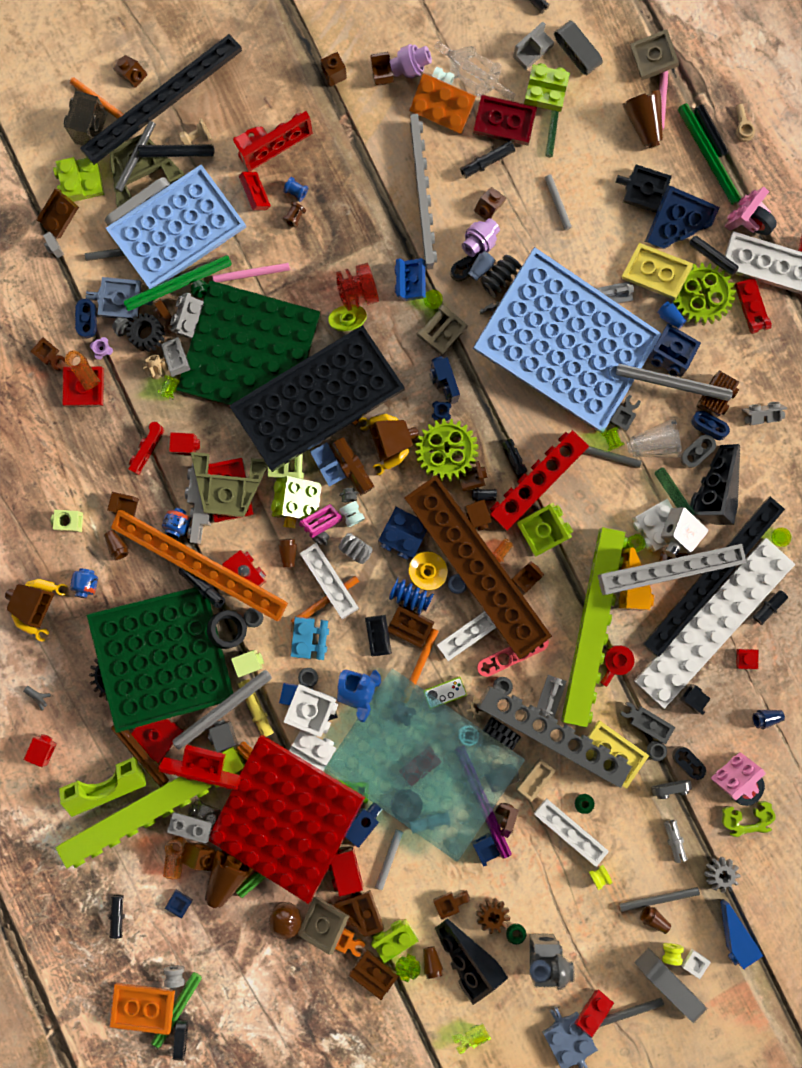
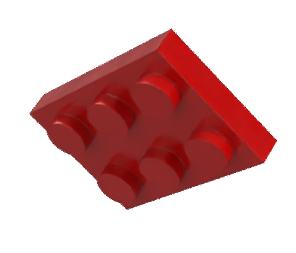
M242 457L212 463L208 467V474L247 478ZM252 502L245 517L254 515ZM213 514L215 523L244 518Z

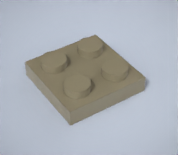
M668 29L630 44L642 80L679 66Z
M314 897L297 935L328 955H332L349 916L321 898Z

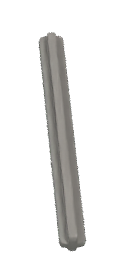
M618 364L616 369V375L726 401L731 400L733 394L731 389L623 364Z
M263 670L172 741L173 745L178 750L182 749L272 679L270 673L267 670Z

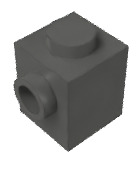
M225 720L215 722L213 724L214 727L209 729L208 739L211 745L214 744L216 752L238 744L231 721L225 723Z

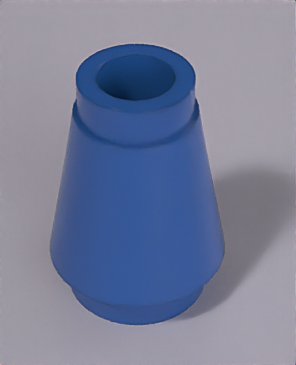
M668 301L657 312L660 315L659 318L677 329H680L687 321L676 306Z

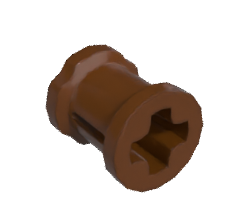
M292 201L290 210L282 219L288 225L297 228L299 219L307 210L299 203Z

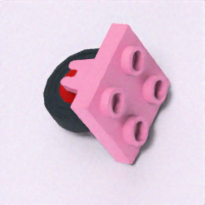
M762 187L757 191L754 189L748 196H743L738 202L740 206L727 217L729 221L724 227L731 231L743 225L753 233L770 235L776 228L777 221L771 214V211L762 203L769 191Z
M739 752L725 766L719 769L711 779L738 804L749 806L759 801L765 790V783L762 777L766 773L761 767Z

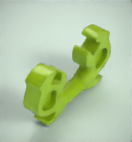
M759 801L758 804L763 808L760 810L753 808L754 816L759 818V821L756 824L744 826L739 825V821L742 820V813L736 810V814H732L734 807L726 806L722 809V824L730 830H735L730 833L733 837H740L746 833L753 832L768 833L772 829L766 826L773 823L776 819L772 804L766 801Z

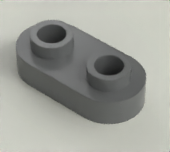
M710 435L700 436L682 452L681 463L687 468L698 466L715 450V439ZM702 442L707 444L706 449L702 448ZM688 455L693 457L692 462L688 461Z
M680 780L651 787L652 795L657 796V799L669 798V794L674 793L686 795L692 789L691 780Z

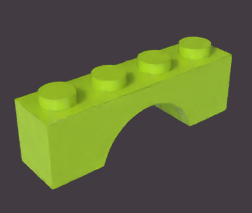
M135 757L116 764L113 776L102 783L86 784L76 781L59 788L60 804L71 817H74L146 786L144 770Z

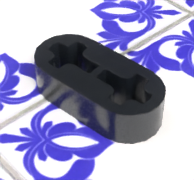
M479 253L474 257L466 256L452 265L451 277L453 280L460 282L470 277L468 273L472 266L469 267V265L472 264L473 259L476 260ZM456 268H458L459 270L466 268L465 270H463L461 276L460 274H455Z
M679 746L674 749L672 753L674 761L689 777L695 780L704 778L706 767L688 748ZM680 751L683 753L686 751L685 757L688 759L687 762L683 759H678ZM691 764L696 767L700 766V773L698 775L692 774L694 770L690 767Z
M177 1020L173 1047L174 1061H184L188 1020Z

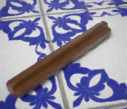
M114 725L111 726L114 734L159 787L164 786L169 781L168 777L163 772L158 771L159 767L131 733L128 730L116 733Z

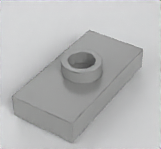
M179 337L161 344L172 377L190 370Z

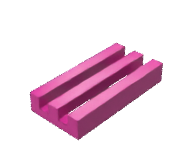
M329 504L301 520L299 525L301 528H305L304 531L306 533H310L309 536L312 539L341 522L343 517ZM330 511L332 512V513L328 514V515L325 516V517L323 516V515H325L326 513H328V512H330ZM318 519V521H316V522H314L313 524L309 525V523H311L312 521Z

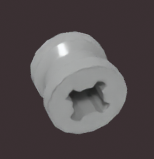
M173 965L163 969L166 975L164 987L176 988L185 984V979L182 977L184 966Z

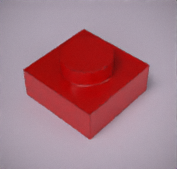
M737 649L736 669H758L759 650Z

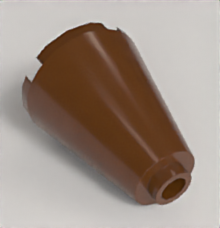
M660 90L651 91V96L646 95V93L638 95L622 104L642 144L648 146L649 149L659 146V142L663 140Z
M218 850L214 856L205 895L207 904L212 908L223 907L251 874L253 869L224 850L221 852Z

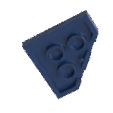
M668 186L645 242L665 249L679 240L682 241L702 229L711 227L720 207L673 186Z

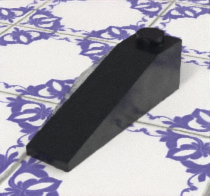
M728 444L720 445L710 464L711 469L706 477L703 476L701 480L702 485L698 492H695L692 496L689 512L697 520L714 525H734L738 509L740 445Z
M448 918L435 927L444 950L451 956L453 961L450 963L452 969H456L460 977L459 985L472 1005L496 990L508 979L499 963Z

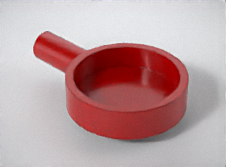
M616 645L606 651L604 664L608 671L600 682L602 685L607 687L615 674L624 675L632 670L635 658L629 648Z

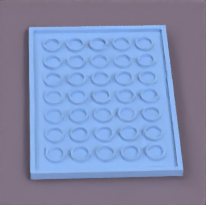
M534 247L472 349L592 428L603 433L635 380L616 375L618 364L641 369L662 333Z

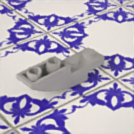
M192 463V467L188 469L187 479L190 480L189 488L186 487L185 490L187 503L194 505V508H191L190 519L193 520L192 527L188 528L187 538L190 539V543L201 545L203 525L211 526L212 514L204 513Z

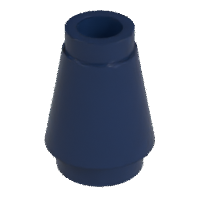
M757 710L756 713H753L752 719L756 728L764 730L783 722L785 715L782 710Z

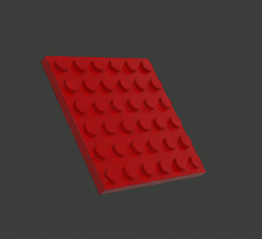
M261 735L239 776L241 781L238 789H232L210 833L209 842L309 904L365 797L264 735Z

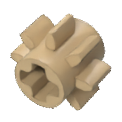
M152 355L145 359L146 363L143 364V370L146 376L151 375L152 379H159L165 376V371L168 370L165 358L160 359L159 355Z
M473 695L474 700L472 702L467 701V703L470 705V708L466 711L473 712V719H475L477 715H480V717L484 719L483 714L485 713V711L478 710V712H475L476 709L473 707L474 704H478L480 702L481 698L477 699L476 696Z

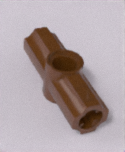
M343 437L333 442L330 448L340 462L339 465L348 479L350 478L360 496L375 487L373 482L366 474L362 462L353 453L345 438Z

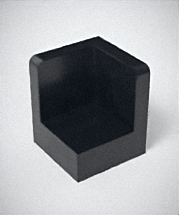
M690 684L679 700L696 713L704 715L705 711L703 709L710 701V697L704 694L697 685Z

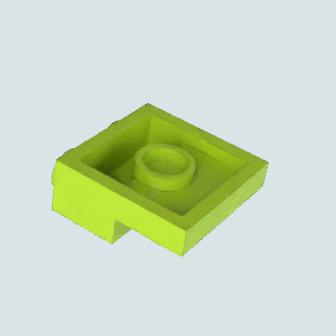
M543 63L533 64L524 104L561 112L570 72H566L561 67L556 69L547 68Z
M75 157L55 161L57 167H53L56 179L60 181L57 189L61 190V193L73 202L105 195L98 163L93 165L88 158L76 160Z
M551 503L517 522L535 557L572 538V527L568 522L564 523L561 517L563 511L559 505L555 506L554 503Z

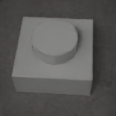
M51 232L43 235L46 240L44 245L49 254L53 253L57 258L63 256L64 253Z

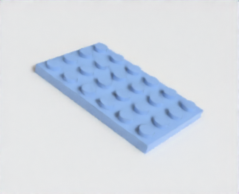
M199 165L106 227V230L148 288L151 289L167 282L244 230L246 224L204 167Z

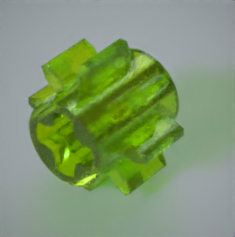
M407 954V957L401 956L398 959L395 968L397 971L396 975L400 976L401 980L409 982L410 979L415 980L419 976L421 970L420 961L415 960V956Z

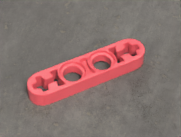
M545 641L542 644L543 647L540 648L538 646L534 649V652H530L520 660L509 646L479 661L477 671L484 677L491 676L545 650L549 641ZM503 653L509 656V662L506 665H501L498 661L499 655ZM494 657L495 663L499 668L495 670V666L489 668V673L481 671L482 663L491 664L493 663L491 658Z

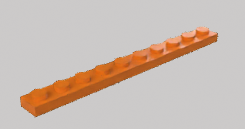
M123 510L117 511L111 526L115 531L275 621L281 620L288 602Z

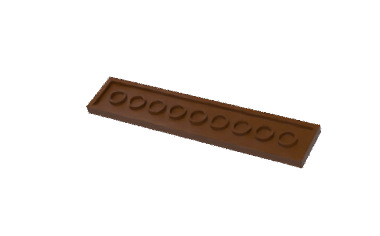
M437 475L404 497L519 660L552 637Z

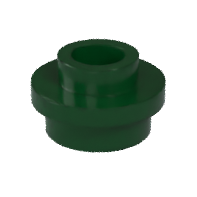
M197 280L190 287L191 294L195 298H202L208 293L207 288L210 286L203 280Z
M580 794L576 797L574 805L579 813L588 814L594 809L595 802L590 795ZM588 801V806L583 808L581 806L582 802Z
M518 923L511 924L506 930L508 941L515 945L523 943L526 939L525 928ZM515 930L520 932L517 937L512 935Z

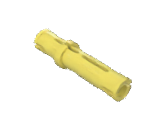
M250 679L238 683L239 688L247 684ZM254 692L245 701L253 716V723H256L260 734L267 737L273 734L274 731L268 722L267 713L262 709L259 699Z

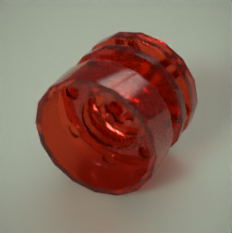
M368 262L356 265V275L352 276L348 268L345 269L347 278H343L341 271L336 272V286L341 302L345 305L347 311L352 310L350 301H354L357 309L360 308V298H363L367 306L379 302L377 288Z

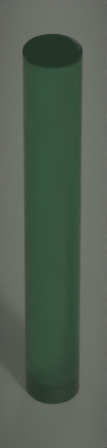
M552 110L546 157H553L559 117L558 111Z

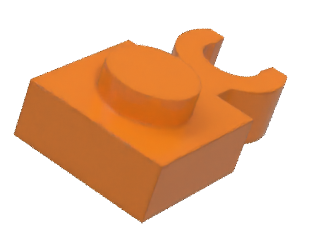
M344 928L335 949L345 954L347 949H350L354 956L360 957L361 952L357 951L355 947L357 945L365 947L366 943L362 939L354 940V933Z

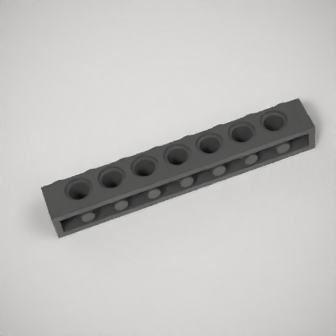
M497 685L487 687L477 705L478 708L617 787H622L632 766L627 764L628 760L619 754L616 757L609 754L610 749L601 744L599 747L593 745V740L583 734L581 737L575 735V729L566 724L564 727H561L557 724L558 720L548 714L545 718L539 714L541 710L532 705H529V707L522 704L523 700L515 695H512L511 698L504 694L506 690ZM505 699L507 707L501 711L497 705L500 700ZM522 709L525 714L524 718L517 720L515 713ZM540 719L542 722L541 728L534 730V721ZM557 729L559 737L556 740H552L550 734L553 730ZM575 739L577 746L575 749L570 750L568 743ZM592 749L594 756L592 759L587 760L586 752ZM610 759L611 767L605 770L603 764L606 760Z

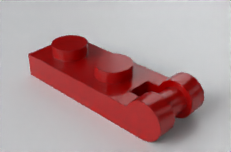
M751 278L737 282L735 288L750 333H758L761 329H771V320L767 316L756 279ZM759 317L760 322L757 323L755 318Z
M151 422L149 424V434L146 439L143 438L141 440L138 453L133 455L129 461L130 467L128 469L138 475L142 472L164 433V428L158 422Z

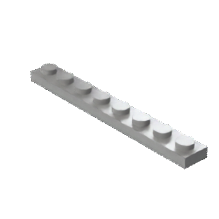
M411 114L410 127L425 268L430 270L433 269L434 263L437 262V253L432 249V244H435V234L430 230V225H433L432 213L428 211V207H431V197L426 193V188H429V178L424 174V170H427V160L422 155V151H425V141L420 137V133H423V122L419 121L418 114Z
M739 544L598 575L602 595L742 565L747 563L743 546Z

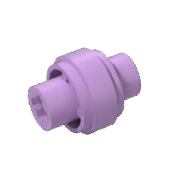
M412 44L402 47L398 51L397 57L390 60L393 74L396 77L404 74L406 78H414L424 72V66L432 63L431 54L427 46L418 49L416 45Z
M490 218L485 222H474L466 230L465 241L462 243L463 251L470 257H474L477 253L481 254L483 251L488 253L496 244V235L500 231L498 224Z

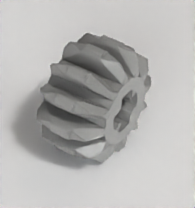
M347 533L338 546L339 550L360 564H364L373 551L372 547L351 533Z
M720 857L718 862L713 858V865L706 864L710 871L704 872L709 877L706 882L709 885L712 884V889L715 891L719 889L722 893H725L726 888L729 891H733L731 885L737 886L738 882L735 878L741 877L736 872L739 869L738 866L733 865L731 859L725 860L724 857ZM722 871H724L725 876L722 875L723 878H720V873L723 874Z

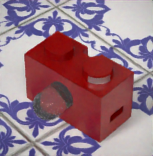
M239 550L222 563L223 567L259 587L267 582L264 579L266 574L260 567L256 568L253 565L254 559L248 551L244 553L242 550Z

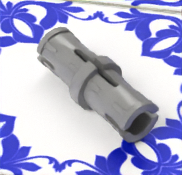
M670 820L671 824L669 821H666L664 825L669 838L667 841L668 845L672 848L675 863H681V860L685 862L688 859L683 847L684 840L680 836L677 826V820Z

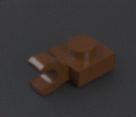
M158 299L154 302L156 307L153 310L159 319L161 317L165 319L164 327L166 332L170 334L171 331L168 326L170 325L172 315L162 300Z
M467 890L455 897L451 891L433 899L440 919L443 920L459 913L458 906L469 902L470 896Z

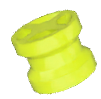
M604 865L599 866V869L596 871L591 870L589 872L598 891L604 885L613 883Z
M664 943L663 949L665 953L662 956V962L670 965H682L681 953H683L684 947L674 943Z

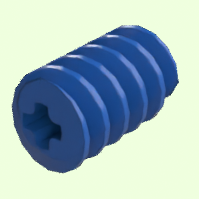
M397 579L389 595V600L397 597V604L403 600V607L411 604V611L418 607L417 614L420 615L423 611L426 612L434 594L431 593L426 597L427 590L420 594L419 587L412 590V583L406 587V580L403 579L398 583Z

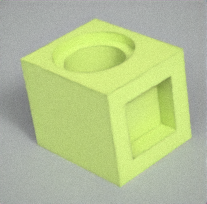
M54 510V514L51 516L53 530L82 532V512ZM69 516L70 522L67 526H64L63 519Z
M256 650L231 659L238 677L263 669V657Z

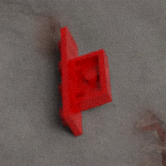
M186 745L182 761L164 757L158 769L159 772L168 775H176L188 780H196L209 785L213 784L226 789L237 790L241 781L240 775L223 771L226 754Z

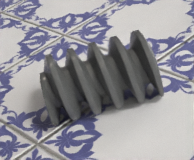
M504 255L503 260H499L497 265L491 268L492 271H487L486 276L481 277L484 289L493 298H496L494 291L496 290L501 293L500 285L507 287L505 280L512 282L511 275L516 277L518 274L516 270H520L522 267L510 255Z

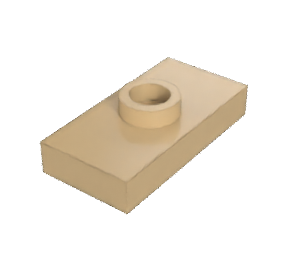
M539 758L515 789L532 802L556 770Z

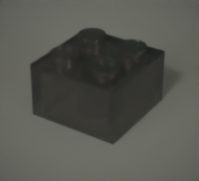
M75 91L74 96L70 99V109L68 115L64 118L63 124L75 144L85 145L103 130L107 112L97 96Z

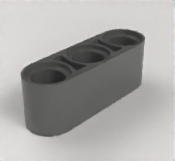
M569 20L554 32L557 43L584 75H588L603 64L599 52L572 20Z

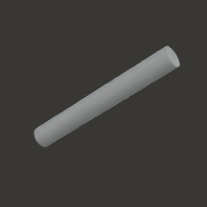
M547 175L544 178L564 229L569 230L572 226L552 175Z
M397 829L395 830L375 886L379 890H383L403 834L402 831Z

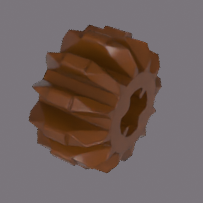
M487 898L485 899L486 906L480 903L479 908L481 910L476 911V916L480 917L477 919V923L482 924L481 928L483 931L489 927L490 934H493L494 929L501 933L500 926L507 928V924L504 921H510V916L506 915L509 913V908L504 907V901H500L497 904V898H493L492 903H490ZM494 912L496 918L492 919L490 913Z

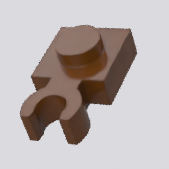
M44 337L30 351L46 365L51 362L52 367L57 371L61 370L57 366L58 361L61 360L67 363L63 356L57 355L59 350Z

